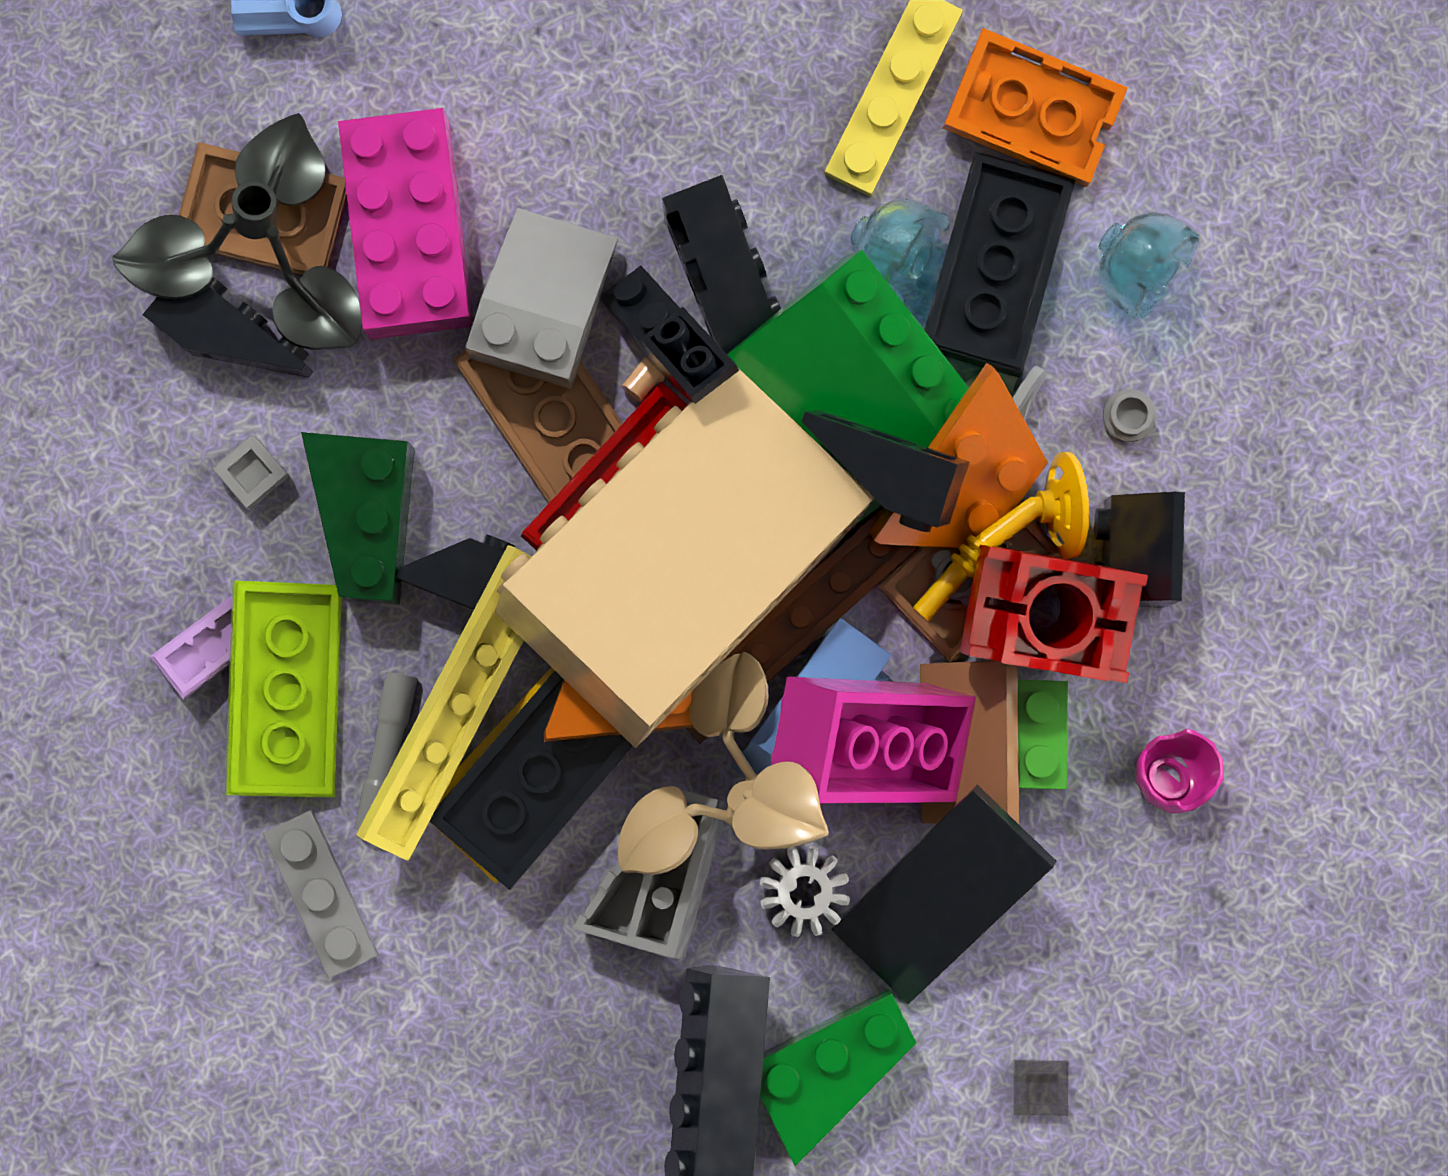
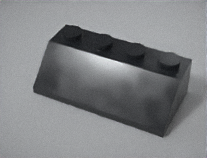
M714 965L686 968L685 983L682 985L679 994L682 1024L680 1039L677 1041L674 1051L677 1080L676 1092L671 1099L669 1107L670 1121L673 1126L671 1148L666 1155L664 1163L665 1176H753L770 977Z

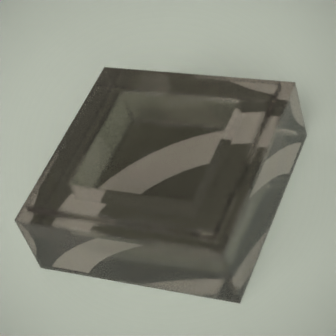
M1013 1059V1114L1068 1116V1060Z

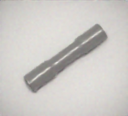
M386 672L377 715L378 728L368 777L363 783L354 829L359 830L400 752L404 729L409 723L418 679L416 677Z

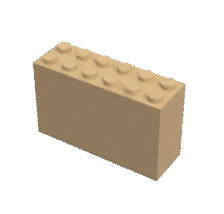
M741 370L696 404L690 401L683 411L677 406L670 409L654 427L657 433L647 446L644 447L640 442L634 444L616 464L619 470L607 484L602 479L597 480L579 499L578 503L581 507L569 521L564 516H560L540 537L543 544L531 558L522 553L505 569L501 575L504 581L497 589L500 596L495 613L635 748L663 722L853 529L875 499L868 490Z

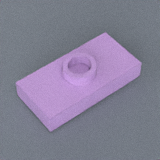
M232 596L150 656V659L182 700L186 699L230 664Z

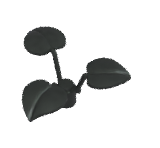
M300 113L288 116L268 126L242 149L235 164V177L238 187L232 196L233 214L223 217L222 226L208 245L205 246L204 233L198 224L181 215L170 214L156 217L144 223L135 231L124 247L112 257L114 267L134 287L163 299H184L200 293L211 283L213 269L207 256L213 255L218 251L231 229H236L242 236L249 239L267 237L270 240L285 281L291 287L279 293L273 303L274 324L282 337L300 348L326 350L350 348L358 343L361 335L360 303L348 280L333 269L325 266H315L307 270L300 281H298L293 274L280 241L279 230L276 228L277 202L289 207L302 205L316 197L322 189L325 180V163L322 154Z

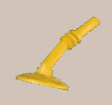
M1068 451L1057 453L1049 467L1044 491H1037L1035 497H1029L976 537L969 535L966 539L969 545H960L958 549L961 554H952L950 558L953 563L912 609L925 621L929 622L968 577H974L980 544L998 547L1036 519L1039 523H1046L1050 538L1056 550L1063 558H1077L1084 549L1089 526L1088 490L1084 472L1077 457ZM1057 467H1060L1064 473L1060 480L1054 479ZM1057 533H1059L1060 537L1064 541L1063 545L1059 542Z

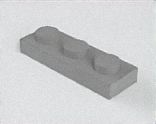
M314 810L303 813L263 832V836L328 979L379 956Z

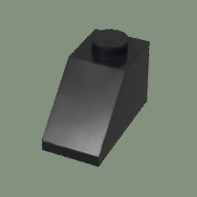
M486 534L483 543L468 538L400 567L396 578L474 610L507 546H516Z

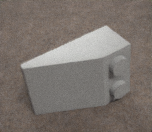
M517 208L482 294L465 347L470 358L572 389L618 238Z

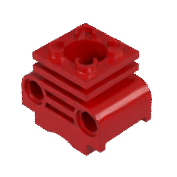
M980 544L960 652L968 656L995 660L1004 664L1103 681L1111 680L1128 683L1129 672H1126L1142 585L1146 586L1148 575L1086 562ZM1053 585L1057 590L1060 600L1059 617L1047 633L1035 637L1029 624V610L1034 598L1044 588Z

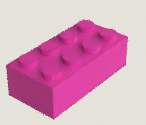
M444 108L338 121L363 331L371 340L472 327L474 316L450 123Z
M787 677L781 701V713L775 746L771 756V765L785 761L800 764L813 777L817 786L820 803L956 802L976 697L928 683Z

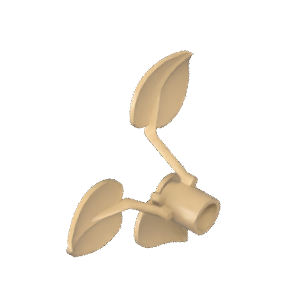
M742 652L720 663L694 689L689 706L690 721L694 728L706 737H715L722 734L725 746L746 777V781L737 783L730 790L727 797L728 809L722 810L697 803L687 807L684 792L674 786L653 790L635 804L623 824L618 844V862L621 870L626 874L656 875L678 867L691 855L697 842L698 825L692 818L697 815L725 821L733 827L740 841L756 849L769 850L795 847L818 840L829 834L821 811L817 786L813 777L805 768L795 762L785 761L773 764L757 775L735 742L734 732H748L757 727L765 714L768 704L767 680L760 663L752 655Z

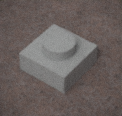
M253 434L212 468L249 510L253 509L290 477L280 463Z

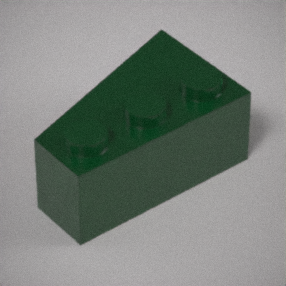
M301 432L338 597L347 601L400 605L402 581L396 578L399 568L404 566L415 448L408 441Z

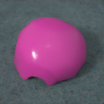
M1191 729L1157 736L1146 745L1135 763L1136 783L1148 803L1172 814H1181L1201 807L1213 797L1224 780L1223 758L1214 742ZM1174 757H1181L1187 765V768L1184 767L1180 762H1178ZM1160 766H1169L1175 769L1179 775L1180 782Z

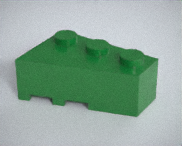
M889 989L764 1051L760 1097L794 1166L917 1043Z

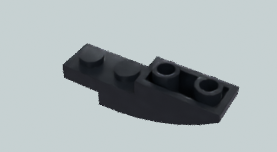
M641 265L601 295L600 299L630 334L641 352L691 402L696 404L740 371L733 360L683 306L680 308Z

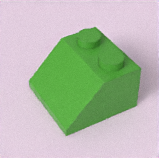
M1018 680L1019 788L1067 789L1068 681Z

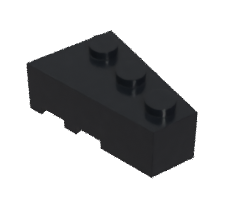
M720 175L662 198L664 221L709 335L728 354L776 314L781 307L776 296L767 298L761 281L762 278L767 277L764 264L757 248L750 249L743 232V230L748 229L743 211L738 200L731 199L724 177Z

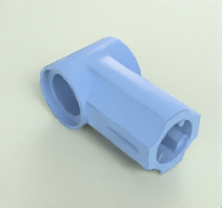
M231 0L234 30L239 36L306 33L312 37H324L337 29L341 22L342 12L337 0H325L321 13L311 18L303 17V13L307 4L313 0Z

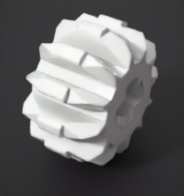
M790 847L787 849V855L792 867L786 869L776 858H772L769 861L771 868L782 875L780 880L769 877H761L760 886L767 889H775L778 895L765 897L760 903L763 909H770L779 904L782 905L783 908L772 919V924L775 927L781 926L788 916L792 915L794 917L791 925L792 936H800L803 919H809L813 934L818 936L822 934V926L817 917L822 913L834 925L840 922L841 919L838 914L828 906L830 902L840 905L849 904V896L842 893H832V887L848 883L849 878L846 873L837 874L831 878L827 877L826 874L838 862V859L833 855L827 857L820 868L816 867L818 847H809L806 863L800 864L797 849ZM801 876H809L807 881L810 884L815 879L820 888V891L812 894L813 903L808 906H801L802 901L800 899H797L794 903L790 898L789 892L797 888L796 879Z

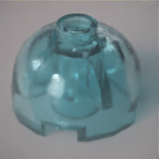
M895 199L876 208L869 217L863 216L859 219L851 234V244L854 245L853 253L862 249L906 306V299L904 298L913 286L917 294L920 295L940 262L944 250L937 247L936 243L940 229L943 231L949 230L950 222L947 214L929 205L910 199ZM895 271L907 278L893 275V273Z
M1148 212L1137 215L1128 220L1123 226L1117 222L1114 223L1103 235L1098 245V248L1104 252L1099 262L1098 273L1099 283L1105 295L1127 315L1134 319L1137 316L1144 319L1155 310L1170 290L1165 287L1175 275L1180 263L1185 267L1189 266L1198 248L1200 235L1191 230L1182 221L1166 213Z

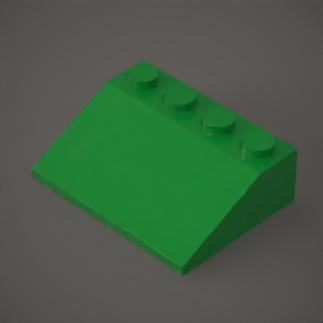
M862 249L841 258L727 354L750 380L847 472L849 471L801 422L805 411L822 410L929 447L969 389ZM874 499L858 522L879 508L881 504Z

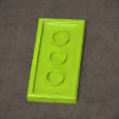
M238 580L232 582L225 795L335 797L341 597H338L336 585Z

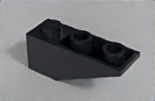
M214 277L203 291L192 297L175 300L156 297L142 314L193 356L307 378L314 372L303 362L309 355L307 351L291 344L283 337L279 341L275 340L263 330L268 320L244 301L238 308H235L222 297L228 289Z

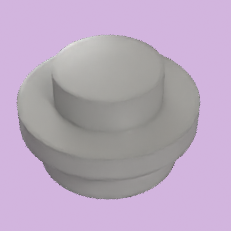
M1135 389L1121 390L1112 395L1106 402L1102 415L1103 423L1108 433L1115 439L1123 442L1139 441L1153 429L1156 422V409L1152 400L1143 392Z

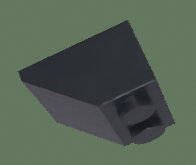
M1185 492L1111 495L1104 500V508H1096L1094 539L1103 540L1102 561H1094V564L1148 575L1146 586L1142 585L1138 607L1165 608L1182 601Z

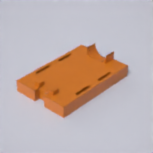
M982 28L942 129L1049 173L1074 179L1076 184L1087 187L1091 183L1105 144L1096 141L1100 129L1110 130L1113 126L1128 87ZM1012 52L1020 56H1023L1027 59H1030L1032 61H1035L1037 63H1040V66L1025 59H1022L1018 56H1015L1012 54ZM1060 72H1062V73H1064V74H1066V75H1069V76H1071V77H1074V78H1076V79H1079V80H1081V81H1083V82H1086V83H1088V85L1083 84V83H1081V82H1078V81H1076V80H1074V79H1071V78H1069V77H1066V76H1064V75H1061Z

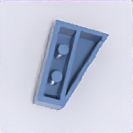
M839 618L797 677L887 681L890 676L885 674L882 669L892 654ZM782 699L743 752V755L757 775L765 768L771 766V756L775 746ZM735 763L732 769L745 777L738 764Z

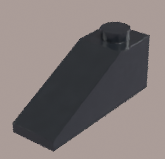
M822 410L804 412L801 422L886 510L901 515L900 524L922 532H930L932 526L940 527L950 524L970 463L969 461Z

